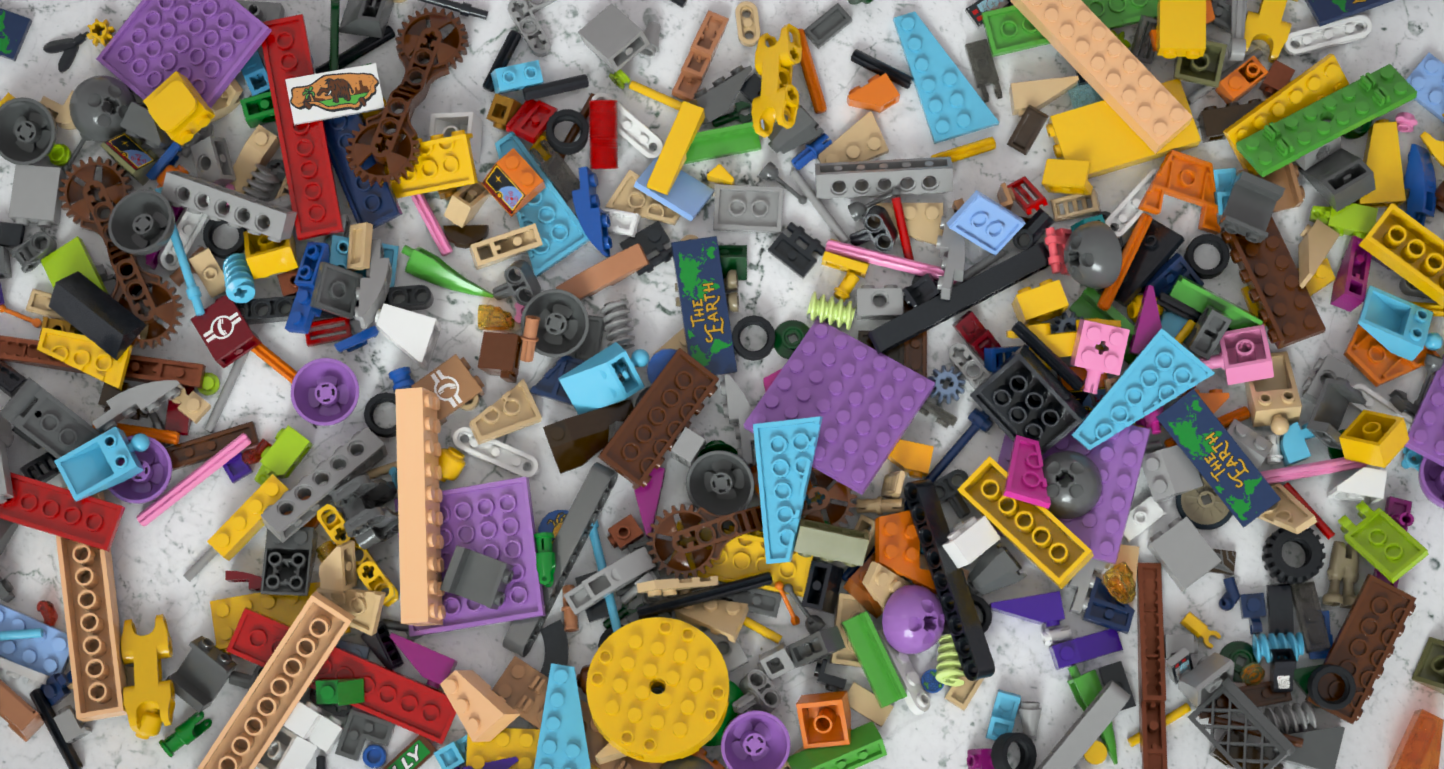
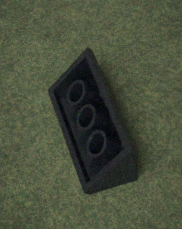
M79 271L55 283L49 307L115 360L121 357L147 326Z

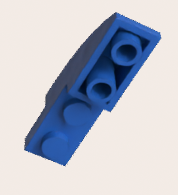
M1412 144L1408 154L1406 174L1403 177L1404 189L1410 191L1407 198L1406 213L1424 226L1426 217H1434L1435 171L1428 150L1417 144Z
M587 166L578 168L580 189L572 191L576 215L591 243L605 257H610L612 239L608 234V227H610L611 223L609 215L600 208V200L596 194V187L598 186L597 175Z
M307 243L294 281L299 288L285 326L288 332L308 334L313 318L321 316L322 310L311 307L310 303L320 262L329 263V245L327 243Z

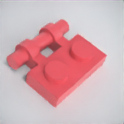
M1054 227L1046 228V237L1044 239L1045 245L1048 246L1049 250L1048 264L1052 268V274L1061 273L1062 275L1071 276L1064 263V247L1072 230L1065 228L1055 230Z

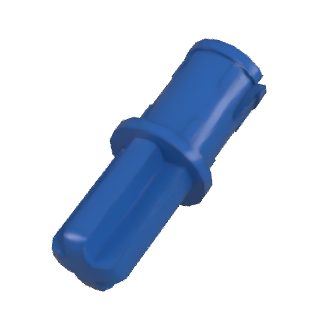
M823 133L810 145L806 144L805 149L791 160L792 165L797 170H800L811 160L817 159L818 155L832 144L831 139L826 140L829 136Z

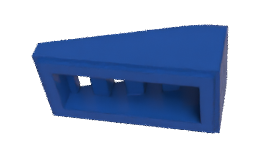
M1022 346L984 348V367L987 371L994 372L1003 363V353H1005L1006 361L1012 355V352L1015 353Z

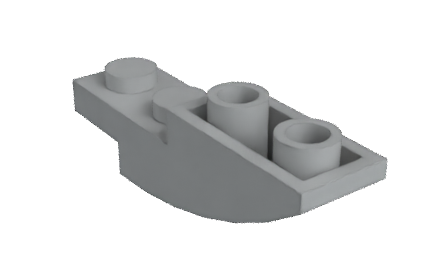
M948 208L947 215L942 216L940 229L943 230V235H938L936 249H940V258H943L941 270H945L944 276H939L937 289L941 290V299L950 300L953 282H963L964 237L950 229L946 224L955 214L953 208Z
M372 239L370 269H366L367 278H360V287H356V299L359 301V306H355V319L360 321L362 329H367L374 321L377 310L382 308L391 284L392 267L390 259L384 258V248L381 239Z
M727 374L724 375V381L720 382L721 394L726 395L727 404H723L724 418H729V424L739 423V425L735 426L736 439H741L742 447L737 448L738 456L744 459L749 467H753L751 444H755L754 434L746 430L743 425L752 413V409L743 391L732 377Z
M178 380L154 381L135 386L107 400L106 402L111 409L92 421V423L99 432H106L115 426L117 427V423L122 419H129L134 416L138 408L145 414L156 412L161 408V403L167 399H175L180 395V391L184 387Z
M644 546L585 579L580 585L563 596L574 614L578 615L657 566L655 563H652L653 559Z
M1090 559L1069 581L1067 587L1076 590L1069 612L1080 614L1082 610H1086L1090 599L1086 594L1088 588H1093L1096 580V575L1093 574V571L1101 574L1104 568H1109L1110 563Z

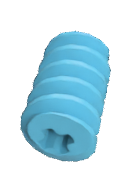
M236 253L228 256L223 262L226 295L235 303H247L255 296V285L245 254Z
M1288 632L1286 637L1283 633H1278L1275 637L1273 633H1269L1266 638L1265 634L1260 633L1257 638L1253 634V655L1257 663L1261 662L1262 656L1269 663L1270 649L1292 648L1298 662L1299 655L1303 656L1304 654L1303 635L1301 632H1297L1294 636L1293 633Z

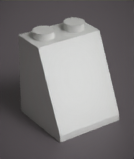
M383 303L382 309H378L375 316L378 328L385 337L423 370L428 371L441 331V326L437 319Z

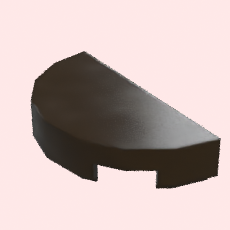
M458 225L443 226L446 238L456 247L465 249L470 248L471 244L486 239L489 232V225H465L462 228Z

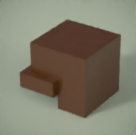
M484 331L478 368L489 375L500 376V378L508 383H516L522 346L521 336L514 333L505 334Z

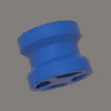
M410 367L399 368L388 374L389 378L393 380L394 385L392 388L394 392L395 389L412 388L411 386L415 384L414 380L410 377Z

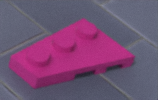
M1016 435L1003 496L1049 509L1051 501L1047 495L1046 488L1048 485L1043 474V460L1039 441Z

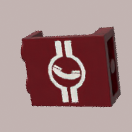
M227 295L219 297L215 303L204 309L205 314L194 316L190 319L215 361L223 368L262 343L258 335L250 329L236 304Z

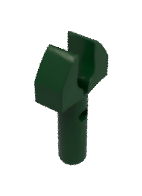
M743 101L735 103L733 112L712 121L713 127L716 128L733 121H739L741 124L751 122V113L748 115L740 114L742 110L751 108V104Z
M622 603L621 609L618 610L620 621L626 616L635 613L637 607L636 609L627 610L629 603L626 605ZM610 617L603 622L605 629L612 627Z

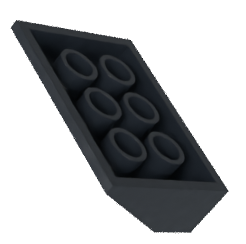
M1025 344L970 394L972 399L1013 442L1016 435L1039 441L1041 455L1083 422L1088 413L1081 403Z

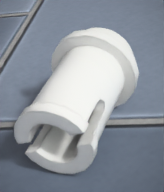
M1280 435L1265 436V439L1274 444L1265 458L1267 464H1281L1283 455L1280 452Z
M1069 625L1052 630L1047 628L1044 632H1041L1043 644L1045 646L1049 645V647L1053 646L1054 643L1072 640L1073 638Z

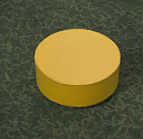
M1095 741L1083 757L1090 764H1100L1107 757V748L1102 742Z

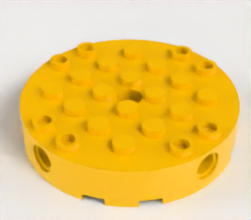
M645 618L631 622L616 630L602 643L595 653L586 681L587 701L592 719L599 733L622 754L643 762L666 763L667 761L679 758L683 759L699 751L720 729L729 705L728 671L717 646L698 628L672 618ZM662 686L665 689L660 694L652 692L655 687Z

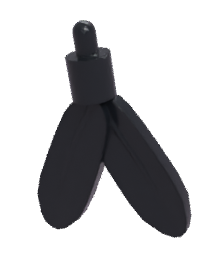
M89 32L80 33L74 39L66 38L51 41L43 47L45 52L51 54L64 51L58 63V70L60 72H65L72 65L79 45L86 41V35Z

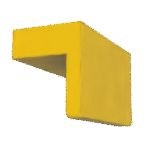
M1047 159L1041 184L1050 193L1091 195L1093 186L1088 181L1091 164L1089 161Z
M827 251L824 252L822 258V265L843 272H851L862 278H865L870 264Z

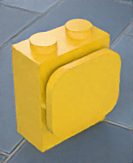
M1206 0L1158 1L1156 26L1157 56H1163L1167 59L1176 57L1198 59L1203 57L1206 50Z
M177 71L143 100L148 107L149 114L158 126L168 134L171 140L182 146L192 140L193 136L201 128L206 127L210 120L216 116L188 78Z

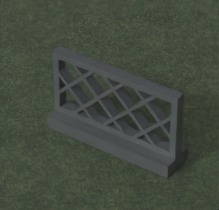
M1229 677L1221 683L1222 686L1188 716L1189 720L1236 769H1242L1238 763H1243V769H1247V763H1259L1260 769H1274L1287 756L1290 757L1296 751L1294 745ZM1222 694L1229 699L1228 709L1215 708L1216 699ZM1232 703H1233L1238 709H1232ZM1202 712H1211V725L1200 724L1196 718ZM1215 712L1228 713V725H1215ZM1232 713H1242L1245 716V726L1231 725ZM1248 720H1249L1254 726H1248ZM1214 729H1228L1227 742L1216 741L1214 739ZM1231 729L1244 730V742H1231ZM1248 730H1259L1261 733V743H1249ZM1222 746H1227V752ZM1244 746L1243 759H1233L1230 756V747ZM1247 746L1261 747L1260 760L1247 759ZM1264 747H1275L1280 754L1274 760H1264Z

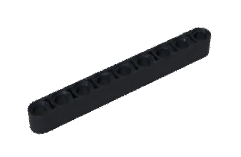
M1040 242L952 288L950 300L941 299L940 294L875 328L867 335L877 353L883 354L1049 267V251L1044 242Z
M425 285L390 287L384 303L409 311L424 310L432 306L434 297L430 289ZM420 293L428 294V298L425 301H417V296ZM296 295L252 299L247 303L235 304L238 309L245 308L246 311L243 317L248 325L285 322L288 320L290 311L283 314L281 313V308L286 304H290L292 308ZM397 295L405 296L404 302L400 304L394 303ZM267 306L268 312L263 316L258 315L259 309ZM322 310L321 316L314 317L313 319L341 316Z
M929 479L908 482L904 487V495L964 675L970 681L991 677L995 672L994 661L962 567H956L942 546L949 540L947 536L950 534L935 486Z

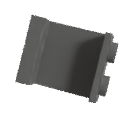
M1242 171L1235 179L1219 226L1223 227L1228 233H1238L1245 236L1246 240L1250 242L1261 243L1268 237L1269 233L1266 232L1276 202L1283 196L1285 188Z
M1341 377L1336 379L1326 378L1307 429L1327 447L1342 450L1339 440L1341 433L1338 432L1349 402L1365 405L1367 401L1360 395L1359 390L1353 388L1348 380Z
M456 545L440 590L485 605L490 609L498 610V607L505 600V588L512 581L514 575L512 569L514 566Z
M203 636L190 642L191 651L177 672L166 679L173 681L175 694L199 713L212 704L238 665L227 653L220 651L210 639Z

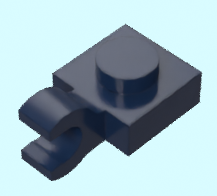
M1264 593L1240 595L1241 618L1249 619L1251 635L1260 634V632H1263L1260 617L1267 616Z
M71 671L66 675L64 673L61 675L60 673L54 674L47 680L46 685H41L40 689L51 706L60 703L71 693L67 687L72 683Z

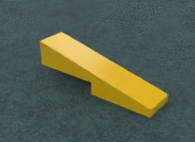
M683 101L648 180L647 188L665 195L669 194L687 159L686 153L705 119L704 108Z

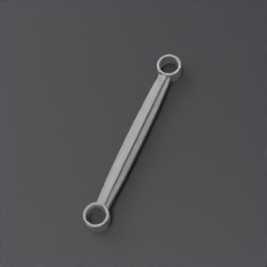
M1231 0V39L1228 50V60L1243 61L1245 57L1246 39H1244L1247 0Z

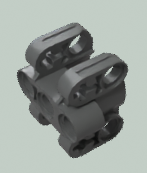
M369 475L357 476L331 494L335 506L342 507L347 519L344 523L347 536L354 537L358 545L364 550L377 543L384 542L399 533L398 511L393 512L387 506L381 507L395 497L397 489L394 482H387L383 479L372 481Z

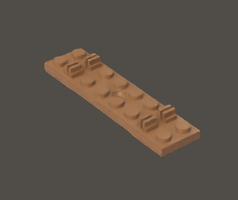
M514 656L492 691L498 696H502L512 709L519 711L521 718L538 729L541 728L549 678ZM580 699L590 763L599 769H660L664 763L643 762L628 756L599 765L596 762L595 756L609 742L599 733L595 726L589 705Z

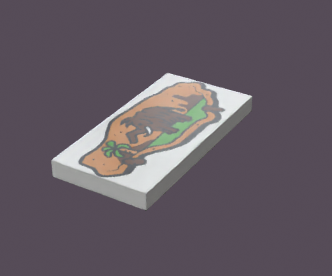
M376 63L285 79L294 125L385 108Z

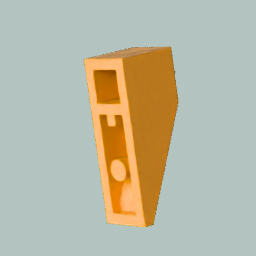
M900 439L887 459L902 471L909 473V477L922 479L923 476L927 477L934 446Z

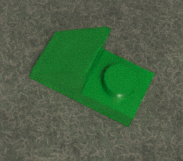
M364 678L316 680V704H338V706L365 702Z

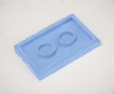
M659 157L655 158L636 180L634 187L692 222L712 197L715 190L682 170L668 195L647 188L648 180Z
M976 190L946 224L953 231L996 256L1026 223L1023 218Z

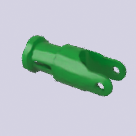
M536 533L534 538L536 539V569L539 573V582L545 587H551L554 584L556 566L555 552H553L552 547L554 533Z
M196 712L177 726L174 733L165 740L159 741L160 746L169 757H173L178 749L185 744L189 745L212 725L211 719H205L196 725L203 719L204 712Z

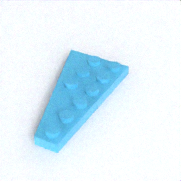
M916 12L893 18L934 144L999 125L997 118Z
M510 132L495 143L499 159L514 148L544 180L546 187L516 213L520 228L536 224L543 244L528 251L532 268L537 278L590 240L584 233L579 220L523 143L515 136L514 132Z
M1161 328L1071 436L1086 449L1091 450L1203 380L1211 377L1215 372Z
M822 416L753 424L766 564L792 561L823 419Z
M551 663L534 769H591L575 667Z

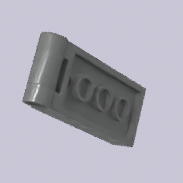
M31 378L24 382L0 411L1 416L57 459L101 435L100 432ZM36 411L41 412L39 417L35 416Z

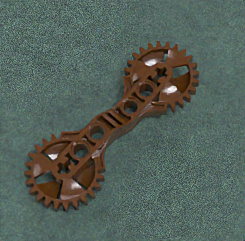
M433 7L432 12H428L427 8H424V14H420L416 10V17L413 18L408 15L409 23L402 22L403 29L397 30L400 37L395 38L398 44L396 49L399 53V60L405 67L403 80L390 93L386 106L381 112L366 118L365 127L362 124H358L359 132L352 130L354 138L347 139L351 146L345 147L348 153L346 159L350 162L348 164L350 170H354L355 177L361 176L360 178L363 183L369 179L370 186L378 182L379 187L382 188L383 183L387 182L388 186L391 187L393 180L400 184L399 177L401 176L408 179L407 171L415 172L412 164H419L417 157L421 156V153L418 149L420 147V143L417 140L418 135L411 125L413 112L425 100L430 85L435 80L450 74V66L457 69L455 62H463L461 55H467L466 47H469L468 40H466L469 37L467 31H465V25L461 24L459 17L454 18L452 11L446 15L445 8L440 13H437L436 7ZM426 20H430L431 27L427 28ZM451 24L454 29L443 39L439 30ZM422 60H429V62L425 64L420 63ZM416 79H421L419 83H412ZM397 109H403L401 113H394ZM389 129H396L391 134L386 133ZM370 155H373L376 164L367 170H363L360 166ZM385 166H388V175H386Z
M98 156L96 162L92 157H89L87 164L81 159L80 167L72 164L73 173L65 172L69 177L68 180L61 179L65 187L58 189L64 193L63 196L59 197V200L66 202L61 208L69 210L66 216L68 218L74 217L73 222L75 224L81 221V228L93 231L103 238L110 263L116 274V285L111 297L145 324L149 325L147 338L141 339L140 333L131 345L136 347L139 343L140 348L145 349L148 343L150 348L154 349L155 342H157L160 346H163L162 339L166 338L168 341H171L169 334H178L174 327L183 325L178 321V318L185 317L183 313L179 312L180 309L184 308V305L177 303L182 297L174 295L177 291L175 287L168 289L170 282L165 281L162 284L163 278L161 276L144 271L140 267L136 255L119 249L110 239L108 230L109 218L116 206L115 204L128 195L129 191L134 190L132 185H127L131 178L129 176L124 177L127 172L124 169L119 170L120 165L117 162L112 165V161L109 158L103 163V159ZM97 167H102V183L94 180ZM78 177L86 183L85 186L82 187L74 179ZM96 189L99 190L98 196L103 202H99L94 197ZM104 209H110V215L107 218H101V212ZM133 266L132 274L124 276V268ZM141 286L142 293L134 297L132 294L133 289ZM140 303H144V305L150 309L148 311V316H145L143 314L145 313V310ZM160 318L170 326L166 329L157 320Z
M812 468L811 471L814 472L818 487L813 488L809 478L806 495H808V499H813L817 497L816 493L819 492L820 495H825V499L822 500V505L819 502L810 503L812 508L809 509L808 501L805 498L801 517L806 516L804 519L825 523L821 510L826 509L831 525L841 527L840 522L848 524L845 517L846 515L854 516L849 509L857 507V505L851 503V499L857 498V495L851 494L850 491L852 489L838 481L828 491L826 488L834 479ZM832 499H836L848 502V504L846 507L842 505L832 504L831 501ZM681 504L678 511L676 506L673 505L671 506L672 513L664 509V518L656 516L659 522L658 525H650L655 529L654 533H647L648 536L653 538V541L647 542L646 545L653 546V549L648 552V554L656 555L652 563H661L658 568L659 571L667 568V576L675 572V579L679 578L681 573H683L684 579L689 578L690 573H692L693 577H698V570L706 574V565L710 568L714 567L711 559L719 560L723 549L731 540L763 530L761 505L729 515H716L703 507L694 512L695 507L692 504L688 510H686L685 504ZM675 514H679L683 530L678 531L674 519ZM729 520L735 525V529L731 534H727L723 530L724 523ZM705 528L711 529L713 533L709 541H704L701 537V532ZM661 534L673 538L672 541L659 539L657 535ZM683 535L685 538L695 537L699 545H696V541H691L687 543L686 548L684 545H680L679 541L683 540ZM713 545L712 550L706 549V547ZM676 550L677 553L672 557L668 564H666L665 561ZM685 553H692L696 569L691 570Z

